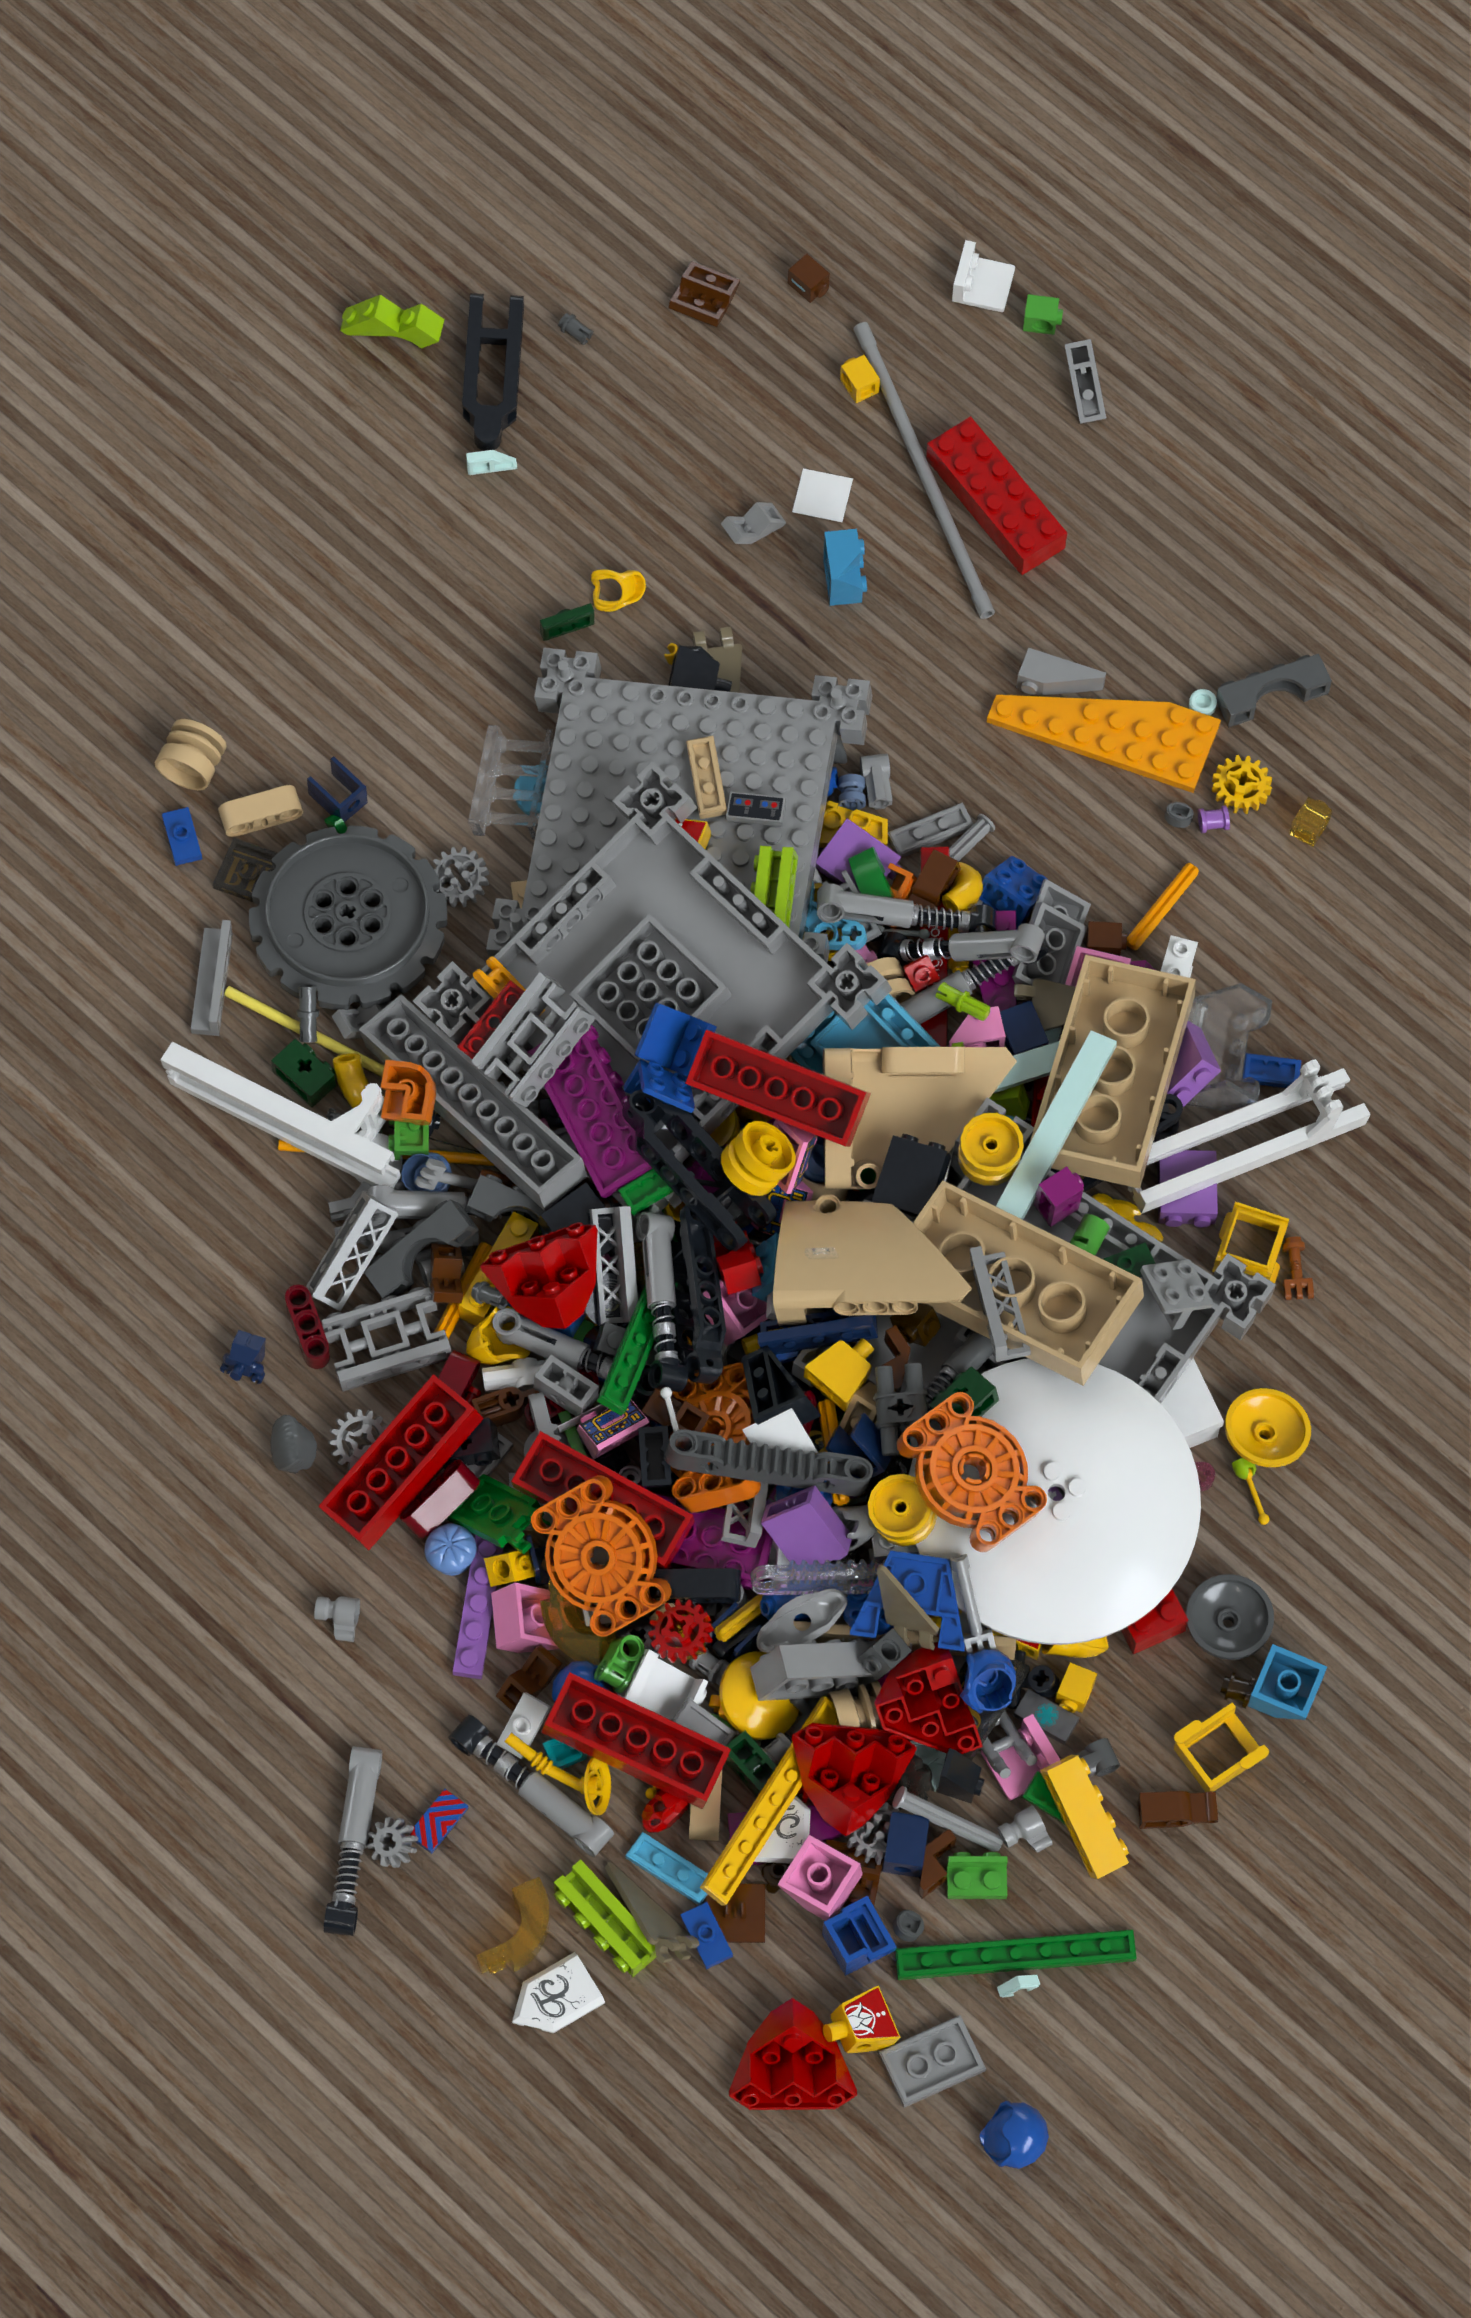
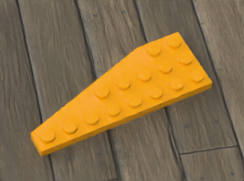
M996 695L987 716V723L1194 793L1220 727L1221 719L1171 702Z

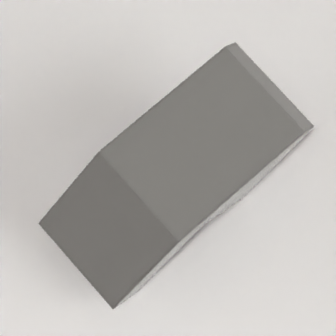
M756 502L743 517L727 516L721 522V525L735 544H752L786 524L773 503Z
M392 1000L367 1009H362L361 1005L357 1009H338L332 1015V1018L344 1039L362 1038L359 1028L389 1005Z

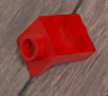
M928 955L909 963L903 968L904 975L915 992L928 987L940 979Z

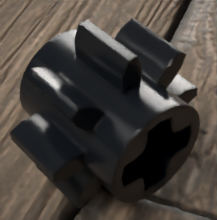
M618 1447L594 1459L618 1474L630 1462L626 1451H620Z

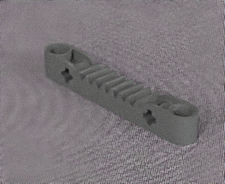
M685 1429L677 1430L671 1435L665 1452L666 1462L672 1468L801 1489L815 1485L821 1492L846 1496L862 1495L866 1491L873 1474L871 1463L859 1456L833 1452L815 1454L814 1451L804 1454L802 1449L796 1452H792L789 1447L785 1450H781L779 1446L771 1449L768 1447V1444L758 1447L756 1442H752L750 1445H746L744 1440L734 1443L731 1438L726 1441L720 1435ZM680 1447L685 1449L686 1451H680L677 1448ZM852 1475H857L861 1479L854 1478Z

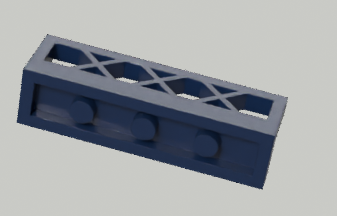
M834 1310L807 1314L806 1324L809 1325L779 1326L777 1320L760 1322L761 1332L757 1333L760 1348L768 1345L775 1355L832 1346L839 1340L851 1343L857 1342L861 1338L865 1340L878 1338L876 1315L847 1316L838 1314Z

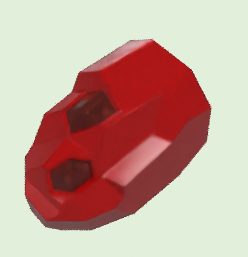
M660 1790L646 1804L643 1810V1829L647 1833H659L670 1828L688 1810V1802Z

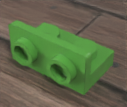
M389 1121V1125H394V1134H389V1150L394 1151L395 1160H400V1155H429V1125Z
M957 1852L953 1856H948L946 1864L947 1899H1007V1856H1001L997 1852H987L983 1856H971L968 1852Z

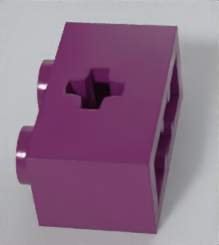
M1065 1167L1038 1185L1034 1206L1050 1227L1079 1210L1084 1190L1082 1179L1077 1173H1072L1068 1167Z

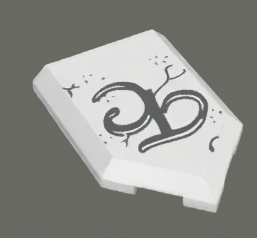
M797 1796L789 1805L754 1862L791 1863L810 1833L811 1809Z
M574 1952L523 1981L512 2023L555 2033L605 2004V2001L580 1958Z

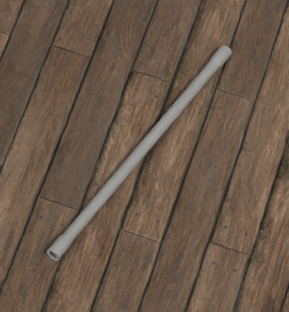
M861 322L853 328L855 335L869 363L880 378L882 393L965 579L980 619H987L994 615L995 610L987 592L982 587L879 353L869 324Z

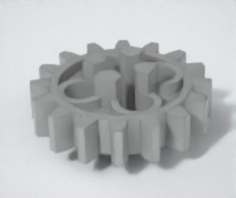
M452 847L450 855L443 851L441 852L443 857L441 861L433 860L436 866L434 870L440 879V888L435 892L444 893L446 903L449 900L453 908L456 907L457 902H461L463 907H466L467 900L469 899L476 903L475 895L477 893L484 896L485 892L481 887L489 885V881L485 876L490 873L487 867H484L486 865L484 859L478 858L476 851L473 850L469 854L467 848L463 847L461 852L457 853L455 847ZM450 864L455 865L459 874L463 877L468 887H470L467 891H464L458 879L454 876L451 869L448 868ZM469 867H475L472 872L467 870ZM447 882L451 884L448 888L443 887Z
M885 1802L865 1825L848 1836H844L845 1838H850L847 1847L856 1848L854 1856L865 1855L866 1863L870 1861V1858H875L876 1864L880 1865L882 1858H885L891 1813L899 1811V1809L890 1811L888 1809V1802ZM881 1821H888L885 1823L883 1831H878ZM876 1833L872 1844H866L870 1834Z

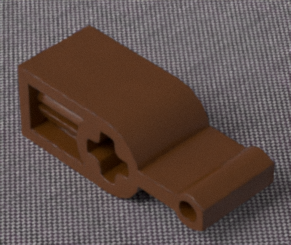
M933 849L913 886L909 900H913V903L916 905H922V908H925L927 905L930 909L939 907L942 903V897L948 893L961 870L959 862Z
M506 1387L472 1399L471 1402L472 1406L484 1419L490 1418L499 1427L521 1418L525 1407L529 1403L528 1395L540 1392L534 1388L521 1392L516 1387ZM512 1401V1403L516 1406L511 1407V1405L507 1402Z
M1187 1791L1139 1793L1138 1812L1140 1829L1184 1827L1193 1823L1218 1822L1216 1792L1189 1793Z

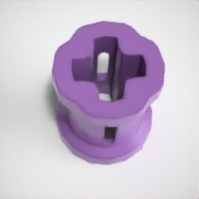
M1221 806V809L1204 811L1203 808L1198 809L1200 832L1206 833L1207 830L1218 828L1229 830L1230 818L1227 806Z

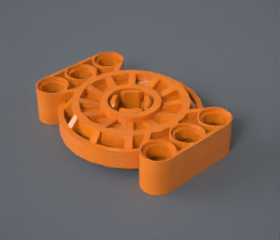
M743 1363L723 1366L721 1375L712 1384L696 1383L688 1379L683 1391H672L674 1397L682 1403L686 1400L710 1416L700 1432L720 1435L726 1441L731 1438L734 1443L744 1440L746 1445H750L742 1429L756 1422L753 1419ZM668 1430V1438L670 1440L674 1432ZM671 1467V1471L678 1477L672 1486V1494L691 1513L754 1498L761 1489V1482L685 1470L678 1471V1469Z
M957 1392L907 1427L897 1440V1450L903 1457L917 1458L915 1479L919 1493L926 1505L946 1522L963 1528H972L969 1537L971 1546L976 1551L987 1552L1036 1517L1046 1506L1047 1495L1038 1486H1027L1028 1464L1024 1451L1017 1439L1005 1427L995 1421L980 1416H971L974 1408L972 1398L964 1392ZM957 1403L962 1406L964 1414L956 1413L952 1408V1404ZM929 1420L939 1422L941 1430H934L930 1426ZM906 1437H914L918 1441L919 1447L910 1446ZM970 1464L976 1467L980 1473V1479L973 1480L967 1477L964 1480L961 1477L964 1473L963 1466ZM1025 1497L1033 1498L1037 1507H1029L1025 1502ZM1007 1513L1011 1515L1014 1519V1524H1007L1003 1520L1002 1514ZM980 1530L990 1533L992 1541L983 1540L980 1536Z
M597 1475L535 1510L531 1516V1524L535 1531L549 1534L546 1542L545 1560L553 1585L561 1596L571 1604L586 1611H593L590 1619V1628L594 1634L605 1637L667 1602L670 1599L672 1589L666 1580L653 1578L658 1555L656 1541L650 1527L630 1507L617 1501L609 1500L613 1492L612 1483L607 1477ZM592 1483H596L601 1487V1497H596L592 1494ZM568 1497L573 1498L577 1502L576 1512L569 1510L566 1500ZM543 1512H548L552 1516L553 1523L551 1526L543 1522ZM596 1546L602 1547L608 1552L609 1562L607 1565H601L598 1562L593 1564L591 1562ZM651 1586H655L660 1590V1600H655L651 1597ZM626 1600L632 1601L636 1605L635 1614H630L626 1610ZM602 1614L607 1615L611 1619V1628H606L601 1624L600 1617Z

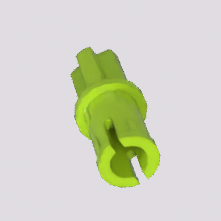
M946 982L941 983L937 989L941 993L936 992L935 997L956 1007L957 1012L963 1011L981 1021L986 1020L990 1014V1006L971 997L968 991L962 992Z

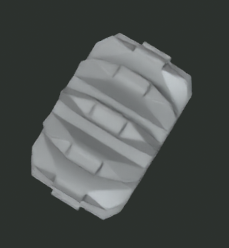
M386 1817L384 1824L376 1822L375 1828L377 1832L368 1833L370 1838H374L373 1843L367 1845L368 1849H375L371 1858L373 1860L380 1859V1865L383 1867H388L391 1864L393 1868H399L401 1861L409 1863L411 1860L408 1853L417 1852V1849L411 1846L412 1842H416L419 1839L417 1836H410L414 1827L412 1825L405 1826V1820L402 1818H397L394 1821L392 1817ZM391 1838L396 1842L394 1847L389 1843Z

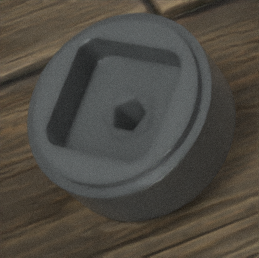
M1173 802L1167 806L1164 817L1170 825L1177 828H1185L1191 824L1194 813L1187 804Z
M904 1910L894 1919L893 1930L900 1939L911 1942L922 1934L924 1922L916 1912Z

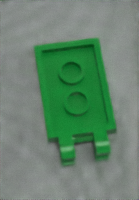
M482 1474L478 1478L480 1483L476 1490L447 1517L448 1521L463 1526L469 1532L500 1548L510 1543L517 1551L525 1554L532 1545L522 1538L525 1535L523 1530L531 1524L533 1512L541 1506L536 1499ZM542 1518L543 1522L546 1525L551 1526L550 1522Z

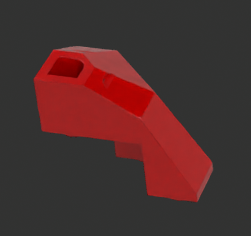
M578 1222L511 1247L496 1250L480 1265V1268L516 1312L544 1328L566 1329L583 1315L596 1284L597 1227L596 1225H583V1223Z
M938 1642L933 1643L935 1645L934 1650L919 1648L890 1670L874 1701L884 1730L947 1754L949 1748L964 1754L983 1747L970 1709L960 1697L963 1689L949 1650L938 1648Z
M811 1723L792 1735V1743L804 1791L823 1820L844 1836H848L865 1825L889 1799L917 1749L914 1744L903 1736L880 1729Z
M791 1998L771 2011L748 2040L729 2089V2097L749 2110L837 2109L856 2097L857 2089L837 2042H828L823 2034L824 2024L812 2010Z

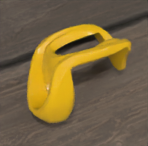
M600 569L593 571L591 574V582L595 586L593 603L594 607L600 611L613 612L633 604L641 599L646 589L644 576L636 570L618 573L612 570ZM599 580H616L622 589L621 598L616 601L599 599Z

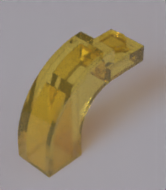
M550 1579L548 1583L550 1598L540 1601L542 1618L551 1639L570 1658L576 1661H587L593 1665H599L610 1643L616 1639V1632L605 1637L594 1634L590 1626H586L578 1611V1607L561 1596Z
M540 1877L512 1888V1897L522 1919L520 1927L509 1941L476 1955L477 1964L482 1974L488 1971L490 1974L496 1973L504 1969L508 1962H510L513 1971L516 1972L529 1964L543 1947L549 1930L550 1914L547 1893Z

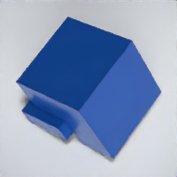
M868 1896L841 1909L840 1914L823 1922L822 1936L845 1976L894 1952L897 1948Z

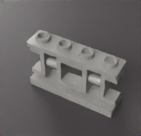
M541 972L535 977L471 1061L478 1069L484 1071L488 1077L496 1081L503 1072L513 1081L505 1093L514 1102L524 1107H528L536 1099L539 1091L553 1077L556 1069L572 1052L573 1047L583 1034L589 1030L590 1025L595 1020L591 1013L575 1002L566 1011L557 1002L565 990L555 979ZM549 1005L552 1011L543 1020L539 1015ZM562 1017L566 1022L557 1033L552 1028ZM537 1027H539L548 1036L532 1056L523 1046ZM514 1050L518 1055L508 1065L504 1060ZM527 1062L531 1068L522 1078L518 1072Z
M417 1287L410 1290L408 1294L399 1297L395 1295L383 1298L381 1302L372 1305L361 1304L356 1306L353 1311L343 1314L335 1312L328 1315L326 1319L321 1320L328 1344L341 1340L347 1360L334 1363L342 1392L448 1359L451 1354V1347L445 1330L431 1334L425 1318V1314L437 1310L436 1302H433L431 1287ZM416 1308L419 1321L403 1325L400 1312ZM396 1323L402 1343L375 1351L369 1331ZM361 1325L364 1338L348 1342L345 1329ZM423 1332L427 1344L411 1349L407 1336ZM368 1348L372 1361L356 1366L352 1353Z

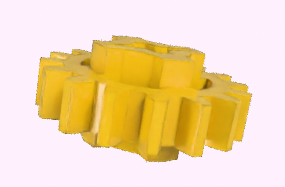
M1236 755L1235 762L1226 758L1224 766L1218 765L1212 779L1214 783L1212 792L1217 793L1215 800L1217 802L1223 800L1224 806L1226 805L1227 808L1232 806L1233 813H1237L1238 809L1242 808L1243 812L1248 814L1249 807L1257 811L1259 810L1260 803L1265 805L1267 796L1271 794L1272 787L1270 785L1272 777L1267 776V767L1259 768L1260 760L1251 763L1250 756H1247L1245 761H1241L1240 756Z

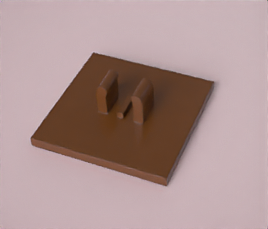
M740 1883L727 1905L723 1906L709 1895L706 1896V1902H708L728 1943H765V1884Z

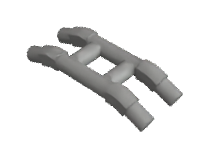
M1004 1708L991 1711L993 1715L981 1720L977 1729L983 1745L981 1749L991 1767L1001 1778H1008L1011 1770L999 1753L1014 1746L1017 1754L1027 1765L1032 1766L1037 1762V1757L1021 1737ZM972 1715L975 1724L978 1726V1720ZM1000 1724L1007 1736L991 1743L984 1731Z

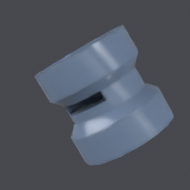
M858 774L841 776L838 779V789L841 791L838 798L839 806L853 811L863 809L866 806V796L863 794L865 778Z

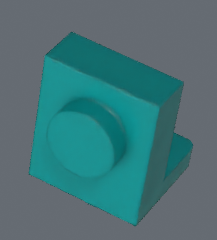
M556 1739L542 1743L548 1760L554 1761L553 1765L560 1769L587 1759V1754Z

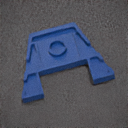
M890 1550L883 1565L887 1567L927 1615L942 1617L938 1648L965 1652L949 1559ZM878 1576L850 1629V1635L877 1638L880 1611L884 1609Z

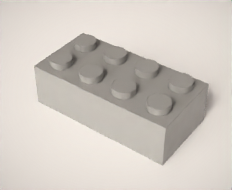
M858 1638L850 1642H841L840 1639H834L825 1643L809 1640L793 1645L790 1641L776 1644L774 1646L775 1649L770 1653L762 1655L760 1660L750 1667L758 1701L828 1697L829 1692L846 1688L849 1689L852 1696H858L859 1685L864 1684L867 1689L869 1683L876 1681L858 1659L876 1641H866L865 1638Z

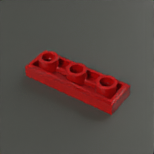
M510 980L457 1048L473 1059L496 1029L490 1026V1019L497 1017L501 1023L525 991Z

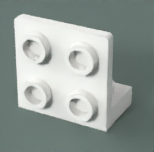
M965 240L953 285L952 301L1004 312L1015 266L979 258V254L975 253L976 242Z

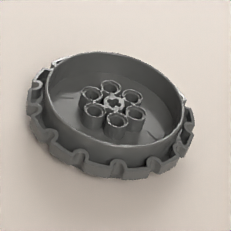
M348 826L345 833L339 834L334 827L309 833L306 835V844L298 845L292 842L272 858L274 870L270 872L263 871L256 882L252 898L253 902L258 906L249 909V926L251 940L261 943L256 947L257 957L270 977L282 976L280 979L281 988L298 999V985H317L316 997L318 998L319 1007L332 1010H348L351 1003L358 1002L362 1009H367L374 1005L388 1003L391 1001L392 991L398 990L405 994L415 987L425 977L423 965L435 964L441 953L445 939L444 933L438 929L447 926V904L445 894L435 892L440 888L438 875L427 859H414L416 853L412 845L392 834L386 839H380L378 830L375 828ZM345 890L355 891L351 895L343 894ZM325 902L330 904L326 908H321L318 906L319 904ZM370 902H376L379 904L376 907L367 906V904ZM371 927H375V928H378V929H379L378 931H376V932H374V933H370V932H367V931H366L368 928H371ZM321 928L330 929L327 933L318 932ZM346 940H351L354 942L352 945L349 946L342 944Z

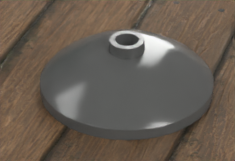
M1224 1574L1207 1579L1194 1590L1186 1609V1616L1189 1620L1187 1628L1194 1642L1208 1654L1221 1659H1242L1256 1653L1269 1639L1274 1625V1610L1268 1595L1258 1584L1239 1575ZM1230 1620L1233 1626L1226 1627L1223 1621Z

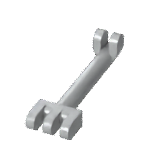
M429 1158L425 1163L426 1167H423L420 1172L421 1176L416 1178L415 1184L421 1188L434 1190L438 1182L473 1190L478 1179L445 1172L447 1168L443 1161Z
M967 1554L961 1555L960 1558H949L952 1570L957 1572L971 1634L963 1636L966 1654H973L972 1644H976L978 1651L984 1649V1641H988L989 1649H996L992 1630L982 1631L968 1571L970 1564Z

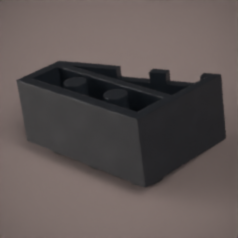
M768 1345L742 1357L753 1419L757 1425L791 1408L802 1425L821 1417V1414Z

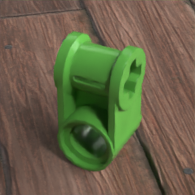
M627 1635L613 1640L595 1671L594 1679L597 1681L603 1680L614 1687L615 1692L618 1694L623 1693L629 1686L633 1673L644 1653L642 1640L635 1635ZM624 1643L629 1647V1656L623 1651Z

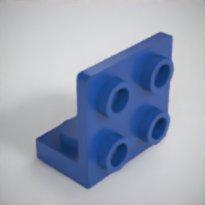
M1011 856L985 875L982 881L983 892L979 899L983 901L982 905L991 906L995 911L1016 910L1017 930L1018 926L1025 924L1032 908L1036 904L1043 880L1047 878L1028 867L1024 861Z
M655 1003L636 1049L635 1056L647 1061L656 1062L663 1067L688 1077L705 1031L711 1030L715 1032L717 1026L660 1003Z
M639 1059L624 1084V1092L629 1094L642 1090L644 1093L659 1099L664 1104L674 1105L690 1113L695 1109L692 1088L690 1085L685 1084L687 1077L681 1073H671L663 1069L656 1062H646Z

